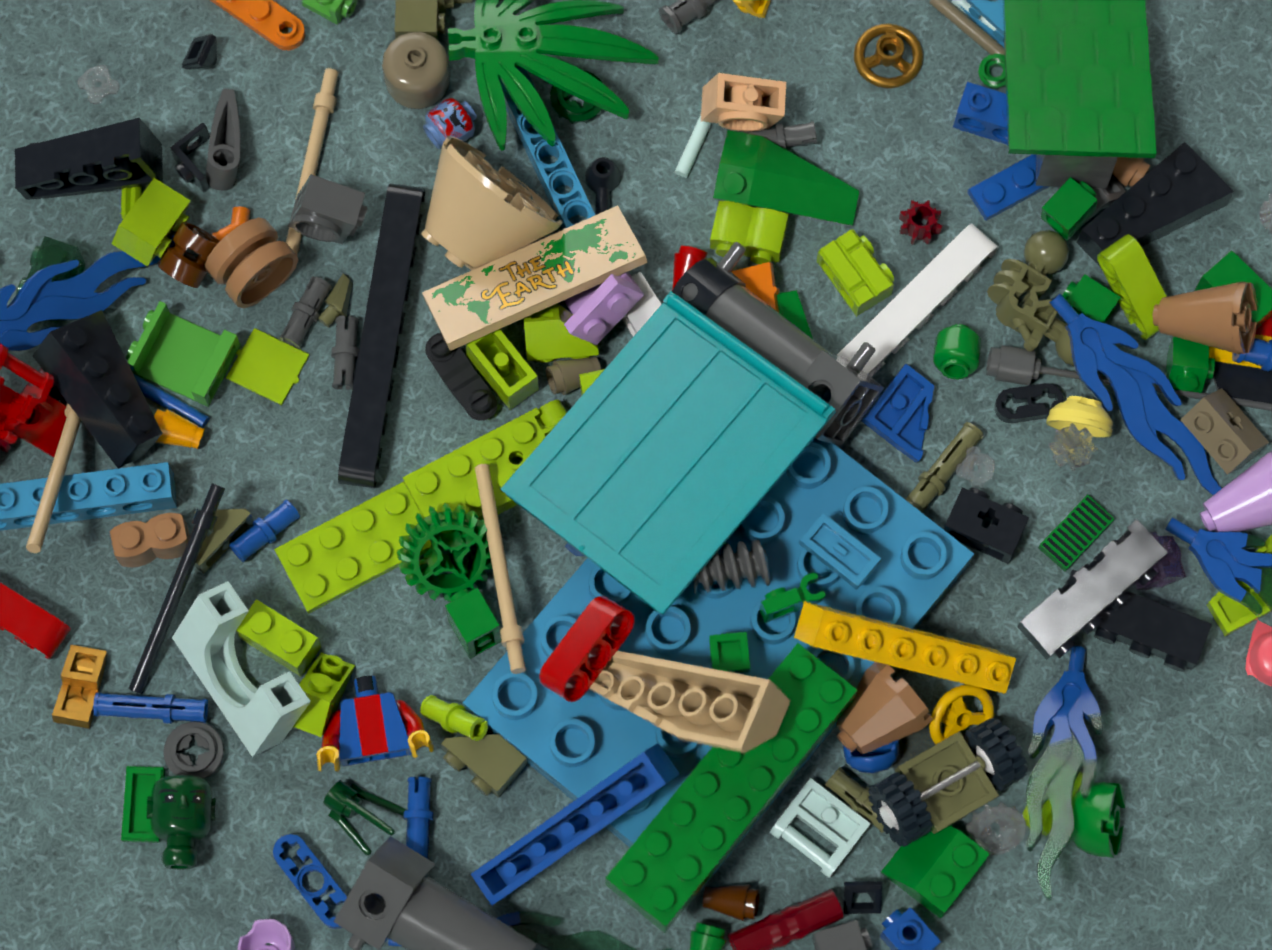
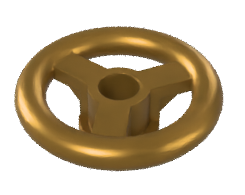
M879 24L866 30L858 39L854 48V62L860 75L869 83L881 88H897L909 83L918 74L923 62V51L916 36L908 29L896 24ZM883 35L877 41L875 55L864 58V51L870 40ZM902 39L909 44L912 50L913 58L911 64L902 58L904 51ZM884 51H892L894 55L888 56L884 54ZM879 65L893 66L903 74L893 78H885L876 75L870 69Z

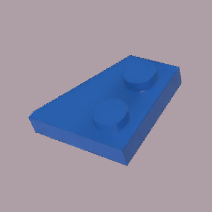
M905 364L862 419V422L916 463L919 462L923 455L922 444L924 433L928 426L929 404L932 402L934 385L908 364Z

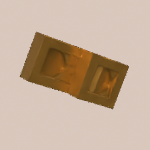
M71 644L61 673L62 685L52 713L53 722L90 729L94 714V697L100 689L108 655L107 651Z

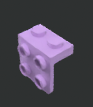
M629 272L619 276L611 274L603 283L564 300L573 314L564 326L571 335L597 345L644 294Z

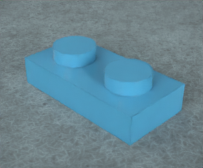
M825 513L819 516L799 540V544L856 590L881 561L879 556Z

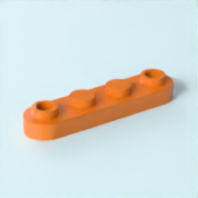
M210 0L281 50H294L305 39V29L302 21L273 0ZM285 27H291L293 29L288 34H284L281 32V30Z

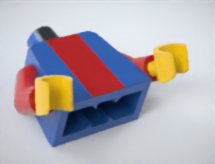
M363 676L354 679L356 698L341 701V710H337L332 714L323 734L321 748L317 751L316 755L318 771H322V766L329 762L334 763L335 771H339L340 761L343 766L408 755L417 758L416 751L418 748L428 747L430 753L434 751L430 736L424 728L422 719L406 701L395 700L393 693L390 692L378 694L376 677Z

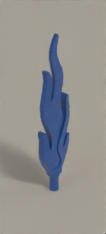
M174 240L172 241L170 247L174 246ZM123 251L111 252L96 260L82 273L66 280L51 282L55 275L77 267L79 261L71 260L50 265L32 275L9 305L7 303L16 290V286L10 284L0 289V343L6 346L8 351H23L38 346L44 341L50 331L60 327H47L28 333L27 329L32 324L44 320L81 319L100 310H105L132 286L145 284L146 279L142 277L125 278L100 293L94 292L97 287L108 277L119 271L146 265ZM155 256L149 265L157 263L161 258Z
M1061 293L1054 297L1049 303L1067 323L1065 328L1070 338L1072 359L1076 372L1086 387L1102 403L1105 411H1111L1113 405L1108 391L1099 379L1097 371L1103 373L1109 380L1115 392L1122 419L1136 442L1172 468L1177 480L1182 481L1185 479L1182 462L1168 447L1159 441L1156 431L1165 434L1182 449L1200 485L1211 495L1220 491L1222 488L1212 477L1204 447L1189 429L1167 410L1158 398L1153 384L1159 386L1171 404L1174 406L1182 404L1169 379L1158 367L1150 362L1121 351L1114 345L1119 344L1130 349H1136L1138 347L1136 340L1117 327L1094 321L1083 313L1078 315Z

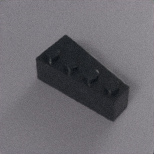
M140 118L40 143H31L15 149V189L26 200L146 186L154 178L163 183L162 143Z
M1184 142L1082 228L1077 244L1099 265L1097 255L1126 234L1134 237L1142 247L1201 219V217L1227 206L1234 191Z
M100 310L49 332L32 356L44 372L54 376L53 384L118 469L144 457L162 435V432L103 311Z

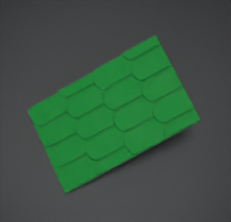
M1003 0L1008 154L1036 155V186L1061 187L1071 177L1077 183L1083 181L1091 188H1107L1118 157L1155 158V119L1145 0Z

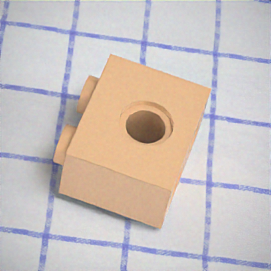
M718 73L702 88L701 121L718 123L719 126L734 131L769 129L785 116L786 82Z

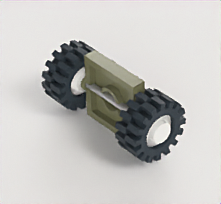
M990 718L965 732L963 736L959 731L895 769L896 773L871 786L868 790L870 794L868 796L869 801L873 804L871 808L878 816L876 818L878 823H882L884 826L883 831L886 835L889 833L890 839L893 842H897L898 846L905 847L931 831L933 834H936L996 799L999 796L997 790L999 792L1025 777L1027 767L1024 765L1027 763L1026 758L1021 755L1023 750L1021 746L1016 745L1015 741L1017 739L1015 736H1010L1009 728L1006 725L1002 727L1000 720Z

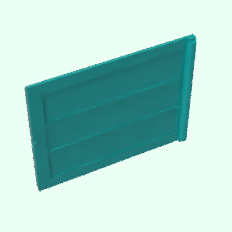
M670 291L663 299L661 306L500 490L651 608L664 615L833 417L836 410Z

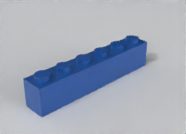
M657 743L474 871L471 876L490 904L494 905L672 781L680 773L660 744Z

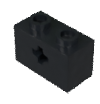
M962 487L943 530L960 543L1008 564L1029 517L1023 515V511L1015 505L1009 503L1001 505L990 500V496L979 489L970 488V490ZM985 517L992 519L988 529L981 526Z

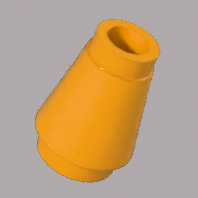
M157 409L154 417L162 435L156 443L199 448L204 428L198 427V425L169 409L166 412Z

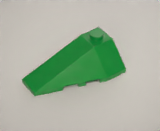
M732 130L727 131L713 195L715 200L736 202L752 207L773 209L783 213L853 226L859 190L763 136Z

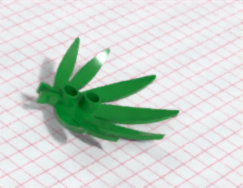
M476 0L474 9L475 28L466 31L458 28H448L449 44H458L448 45L449 60H460L464 57L475 59L476 80L481 104L491 132L501 151L505 150L507 113L505 97L499 79L502 80L510 97L533 128L550 146L554 147L556 144L555 131L541 97L516 66L524 68L555 87L621 118H629V108L602 82L574 65L543 55L549 54L657 65L659 63L658 55L620 36L587 27L545 25L602 15L623 14V6L602 1L569 0L542 5L516 16L517 13L535 0H504L500 6L501 0Z

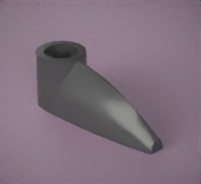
M224 88L220 95L212 123L205 172L208 185L219 191L231 189L235 185L240 161V126L236 97L233 89Z

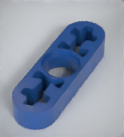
M293 834L282 836L273 847L274 859L321 921L329 928L341 929V926L334 923L336 917L330 919L326 917L330 910L325 902L322 900L317 906L314 900L325 896L331 887L336 892L329 894V897L336 905L344 903L347 896L299 836ZM287 843L292 847L297 844L301 847L297 850V855L303 863L308 858L313 861V863L303 866L296 876H293L291 871L298 869L292 859H281L285 853L282 847ZM310 872H319L324 877V885L317 892H308L303 887V879Z

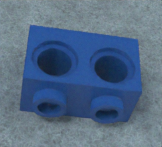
M967 82L953 128L1008 145L1006 94Z

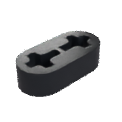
M1049 383L1009 388L1003 390L998 395L994 404V411L996 416L1006 423L1046 419L1049 416L1050 409H1046L1044 403L1032 404V401L1040 400L1042 393H1047L1049 398H1055L1056 400L1052 402L1050 408L1052 409L1058 403L1063 402V394L1057 386ZM1007 398H1012L1013 403L1016 404L1026 403V405L1017 407L1015 414H1010L1008 408H1002Z

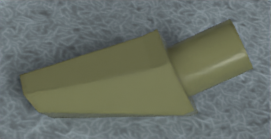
M344 274L341 275L332 292L325 300L328 307L318 317V320L328 328L339 315L345 316V318L347 316L352 282Z

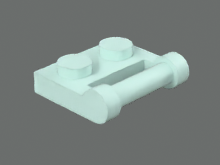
M810 778L769 833L777 839H780V837L785 839L822 868L820 872L830 878L871 823ZM795 817L799 818L837 847L832 856L790 825Z

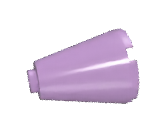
M1272 451L1203 503L1205 511L1200 513V517L1207 531L1241 532L1272 525Z

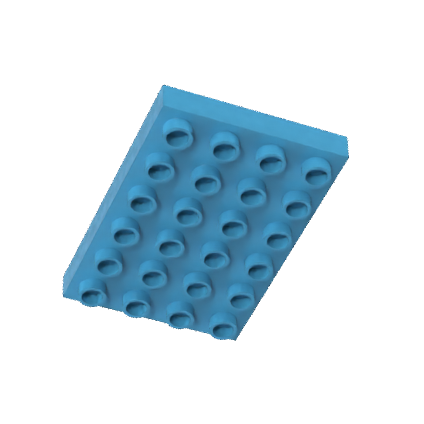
M814 438L725 542L730 544L735 553L739 541H743L748 551H750L753 540L758 539L763 549L766 550L770 586H766L762 576H758L755 588L751 587L747 578H743L741 589H736L731 579L728 580L726 591H722L718 582L714 581L711 593H707L703 584L699 583L695 594L693 582H691L664 615H662L587 558L523 632L524 643L521 646L526 671L519 674L511 673L508 653L506 652L464 700L463 706L467 712L484 718L488 723L487 730L491 734L502 736L527 758V762L531 767L573 801L642 752L659 743L680 775L605 827L628 847H631L713 746L681 740L590 689L581 699L569 702L541 684L539 675L542 666L594 598L605 596L632 612L634 616L633 629L617 651L712 669L709 635L747 632L750 672L736 674L768 679L795 645L799 643L848 683L857 688L866 670L874 661L813 647L794 638L802 607H800L799 611L765 623L760 612L761 601L765 600V595L781 587H785L786 591L793 588L798 589L804 576L817 573V582L807 586V590L811 594L825 592V599L817 605L917 629L969 566L974 553L835 444ZM822 513H825L881 558L880 563L857 590L799 544V540ZM722 547L717 551L718 554H721ZM836 723L823 737V739L819 742V744L815 747L811 754L806 758V760L802 763V765L798 768L794 775L789 779V781L785 784V786L781 789V791L777 794L773 801L768 805V807L764 810V812L760 815L756 822L751 826V828L747 831V833L743 836L739 843L744 839L748 832L753 828V826L763 816V814L777 799V797L786 788V786L791 782L795 775L800 771V769L810 759V757L824 742L828 735L833 731V729L837 726Z

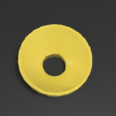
M1069 396L1065 402L1055 405L1050 409L1046 421L1047 425L1057 430L1076 432L1089 437H1110L1113 430V421L1102 407V403L1081 396Z

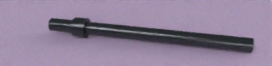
M214 483L211 484L201 510L197 509L192 523L195 524L129 685L128 689L134 692L143 693L208 530L213 531L218 518L215 516V513L226 489Z

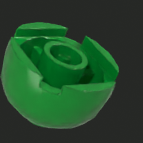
M1107 782L1088 784L1083 786L1074 795L1071 805H1065L1063 810V826L1069 828L1072 841L1083 852L1115 858L1114 855L1119 854L1124 826L1119 828L1120 808H1125L1122 784Z

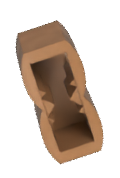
M178 513L160 514L151 518L146 523L129 521L119 524L110 530L114 556L123 567H140L152 562L155 558L174 559L181 557L190 538L188 525L182 514Z

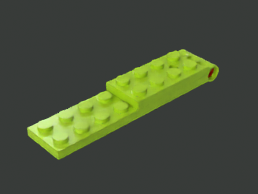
M557 399L546 403L539 409L536 407L402 477V483L275 548L274 550L308 614L399 567V563L402 561L397 557V550L403 548L399 543V536L409 535L405 529L406 523L418 524L415 518L416 513L422 514L425 518L430 515L428 512L430 506L434 507L438 513L442 511L444 503L449 504L452 512L460 504L464 506L466 513L474 510L479 516L478 520L484 519L475 466L480 464L489 465L498 515L518 505L500 489L565 416L567 412L561 401ZM514 457H520L523 459V461L517 465L512 464L510 462L511 459ZM456 530L442 531L441 533L449 534ZM428 540L424 544L423 548L421 549L420 555L426 553L430 549V540Z

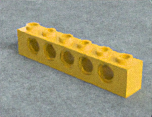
M805 601L794 638L813 647L1004 694L1007 692L1016 658L992 648Z

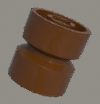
M184 221L173 238L176 244L175 247L167 248L158 266L177 281L193 288H199L207 274L205 268L207 257L220 240L202 228ZM187 248L198 253V256L196 257L191 253L187 252Z

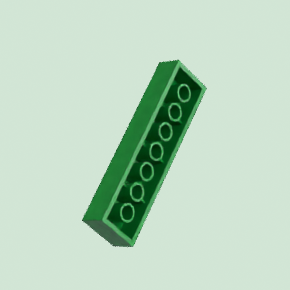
M799 643L795 645L768 678L790 700L777 735L745 753L712 747L605 877V885L664 933L671 927L855 699L857 689Z

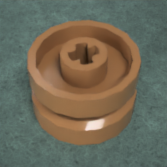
M264 218L251 219L232 230L214 247L207 257L205 264L207 272L217 284L226 285V294L240 308L253 306L263 300L290 277L298 263L297 254L286 242L277 241V231Z

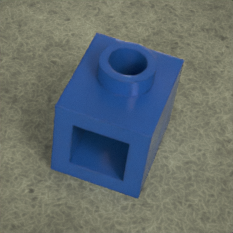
M911 907L903 914L897 909L881 923L885 930L879 937L891 950H934L941 943Z

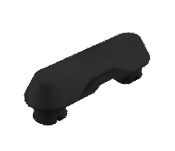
M441 333L433 335L426 343L425 353L445 385L471 418L478 421H485L491 418L497 410V400L494 394L476 372L460 347L450 351Z

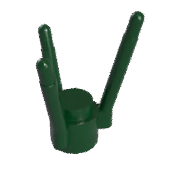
M339 780L329 790L323 804L331 810L328 816L336 821L362 852L368 856L371 854V849L344 817L346 816L350 819L357 813L380 830L392 836L395 834V830L362 807V799L402 816L406 809L364 791L354 783L349 786L342 780Z

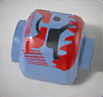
M447 98L426 113V124L423 125V129L436 148L440 149L447 136L456 137L464 142L471 138L475 133L473 121L477 119V116L466 101L460 103L454 98Z

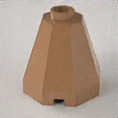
M874 662L866 670L856 688L855 699L836 723L841 731L837 738L850 752L857 749L862 754H865L918 732L933 720L931 715L927 714L929 712L928 708L902 677L899 680L897 678L893 680L890 677L895 672L890 665Z

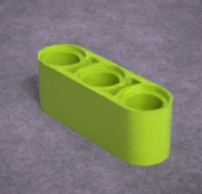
M1126 234L1097 255V260L1113 292L1121 297L1119 304L1131 325L1134 323L1143 334L1140 337L1147 340L1159 332V327L1153 324L1154 306L1159 304L1163 297L1167 296L1142 247L1134 237Z

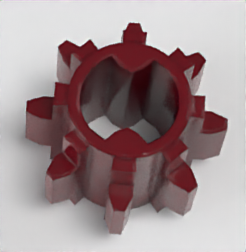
M912 200L907 211L900 212L899 220L904 222L900 227V235H909L912 245L916 240H923V242L929 245L931 235L940 234L942 225L937 223L941 217V210L932 209L929 200L925 201V204H919L918 201ZM915 218L925 219L927 221L926 226L915 224Z

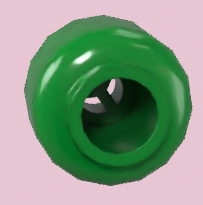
M955 324L939 331L935 339L933 353L935 367L945 377L950 379H963L974 373L980 363L981 338L975 331L962 324Z

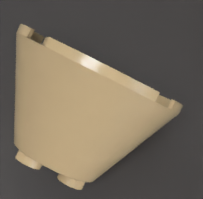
M447 136L441 149L425 229L421 234L433 245L439 246L441 244L448 251L445 256L452 263L461 268L465 265L470 270H474L519 250L556 231L560 227L562 221H554L558 214L552 207L503 166L499 171H496L484 159L486 156L484 153L456 137Z

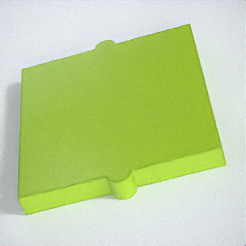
M254 328L242 350H237L238 357L226 379L282 406L293 384L299 382L298 375L310 355Z

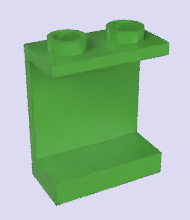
M159 301L155 311L150 310L143 322L144 331L139 341L135 340L130 345L126 360H128V364L135 375L209 407L237 354V350L241 346L236 334L225 329L221 335H218L177 317L169 312L166 303Z

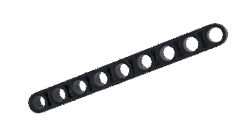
M390 183L387 188L339 463V484L367 488L376 487L377 482H374L375 469L379 470L382 454L380 441L381 435H385L388 418L386 405L387 401H391L394 380H392L393 367L396 368L400 348L397 346L398 334H402L405 318L403 307L404 301H408L411 280H409V270L413 268L417 248L414 247L415 235H419L422 218L420 207L421 202L425 201V188Z

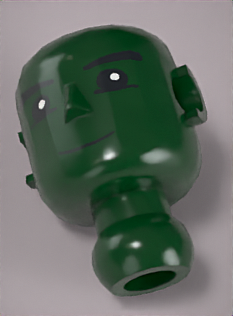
M190 775L162 777L155 782L152 788V795L147 798V819H151V829L159 839L167 840V847L162 853V862L168 869L187 870L193 869L196 866L198 854L194 849V841L208 835L211 829V820L216 819V798H212V789L204 778Z

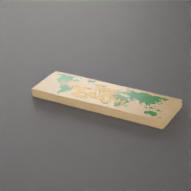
M617 205L424 291L422 294L451 351L603 283L611 274L619 276L648 262L644 251Z

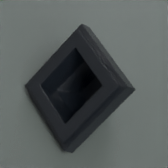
M210 34L194 38L183 60L182 68L189 70L215 65L217 62L216 36Z
M882 881L844 882V914L881 913ZM856 893H868L873 902L852 903V899Z

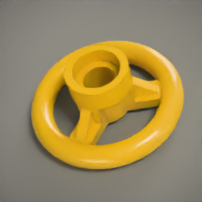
M967 684L957 686L946 692L936 703L931 713L933 720L929 723V731L933 742L936 745L957 732L968 728L970 725H979L993 718L994 705L988 692L983 688ZM972 695L977 697L982 703L983 712L970 711L965 702H963L962 696ZM941 722L945 724L943 734L941 733L940 729Z

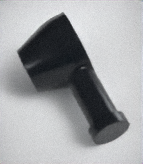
M600 157L590 163L585 173L586 184L592 191L596 192L595 215L610 209V192L615 190L620 182V171L617 165L606 157ZM601 167L607 168L609 170L606 174H600L597 172V170Z

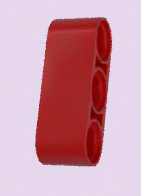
M0 582V630H7L15 636L16 640L32 650L36 648L45 655V658L50 660L71 628L54 615Z
M605 596L594 598L542 666L539 675L541 684L569 702L581 699L632 631L634 626L632 612Z

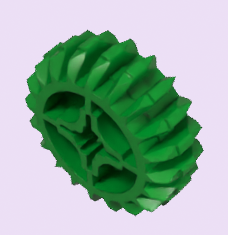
M444 503L442 511L438 513L434 507L430 506L428 509L430 515L425 518L422 514L416 513L417 525L406 523L405 529L409 535L399 536V543L403 548L397 550V557L402 561L399 563L401 573L407 574L405 577L409 586L416 585L417 593L423 595L428 591L430 599L434 601L442 593L444 600L449 602L452 593L459 592L468 587L474 590L478 588L477 580L487 581L488 575L485 570L492 569L486 535L488 529L484 524V519L478 520L479 516L474 510L466 513L464 506L460 504L452 512L449 504ZM456 530L449 534L441 533L442 531ZM430 540V549L423 554L425 558L419 561L421 549ZM439 544L444 550L449 549L455 560H452L449 555L444 556ZM474 544L472 556L464 565L463 558L470 551L469 547ZM445 571L452 572L449 574H440Z

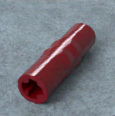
M830 889L798 904L787 906L779 912L770 913L763 919L727 935L732 950H774L785 947L792 941L801 940L814 931L842 920L844 915L836 895Z

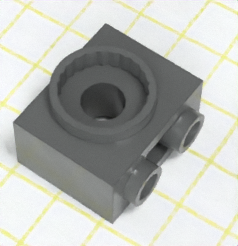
M311 174L297 194L288 227L315 240L342 244L348 235L354 236L357 227H361L367 211V206L362 205L365 193Z

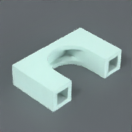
M228 581L197 596L172 639L251 756L254 757L281 743L311 701L290 671L261 685L258 689L245 676L235 653L234 637L237 628L248 613V609Z

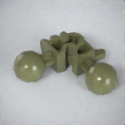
M1051 230L1039 231L1032 234L1025 244L1023 255L1027 264L1015 259L1004 260L1001 265L1002 271L996 273L994 284L988 288L987 293L990 299L997 304L996 316L1003 325L1014 329L1022 335L1025 341L1024 348L1027 351H1034L1044 335L1055 342L1058 357L1066 364L1074 366L1070 338L1065 328L1066 324L1055 318L1057 311L1049 303L1051 299L1038 300L1047 291L1052 282L1051 279L1046 277V274L1055 273L1064 267L1068 259L1069 248L1066 240L1059 233ZM1025 291H1027L1026 294L1018 302V299L1025 293Z

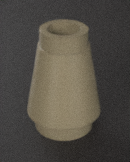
M595 356L591 358L553 361V365L546 367V377L553 394L562 393V395H566L580 387L579 374L601 370V367Z

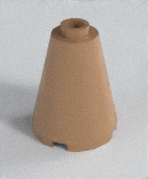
M1242 281L1163 297L1160 303L1154 306L1153 324L1159 327V331L1162 334L1236 354L1249 353L1254 343L1257 322H1252V310L1257 311L1254 286L1252 283Z

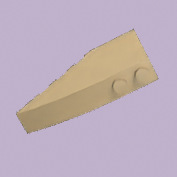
M617 651L589 688L593 692L681 740L742 753L777 735L790 700L768 679Z

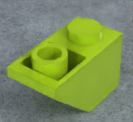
M558 303L524 318L527 361L535 360L544 363L556 358H588L599 355L598 344H592L568 332L564 324L573 314Z
M320 653L299 683L311 702L293 727L322 737L332 714L336 712L355 665L345 662L337 656Z

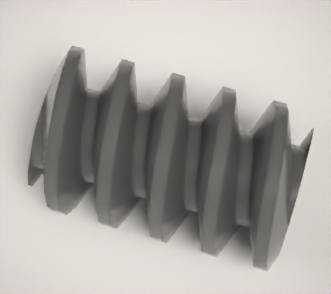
M758 539L753 540L750 551H748L743 541H739L735 553L729 543H724L721 554L716 552L693 579L694 593L696 594L699 583L703 584L707 593H711L714 581L718 582L722 591H726L728 580L731 579L736 589H741L743 578H747L751 587L755 588L758 576H762L766 586H770L766 550L763 549Z

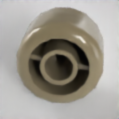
M410 32L400 35L389 44L383 55L382 69L387 91L398 104L411 109L427 108L440 101L450 84L449 59L445 48L440 42L426 33Z

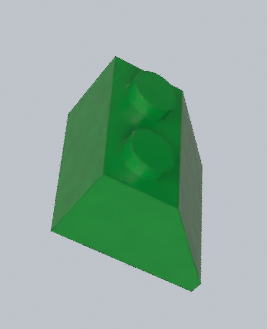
M948 826L936 834H933L931 831L905 847L900 846L880 873L941 919L990 853L960 830Z

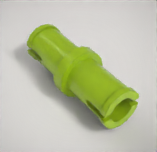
M429 695L421 704V714L427 719L440 723L442 728L450 733L459 732L474 741L481 740L487 733V721L482 717H477L467 712L466 708L458 703L449 704L434 695Z

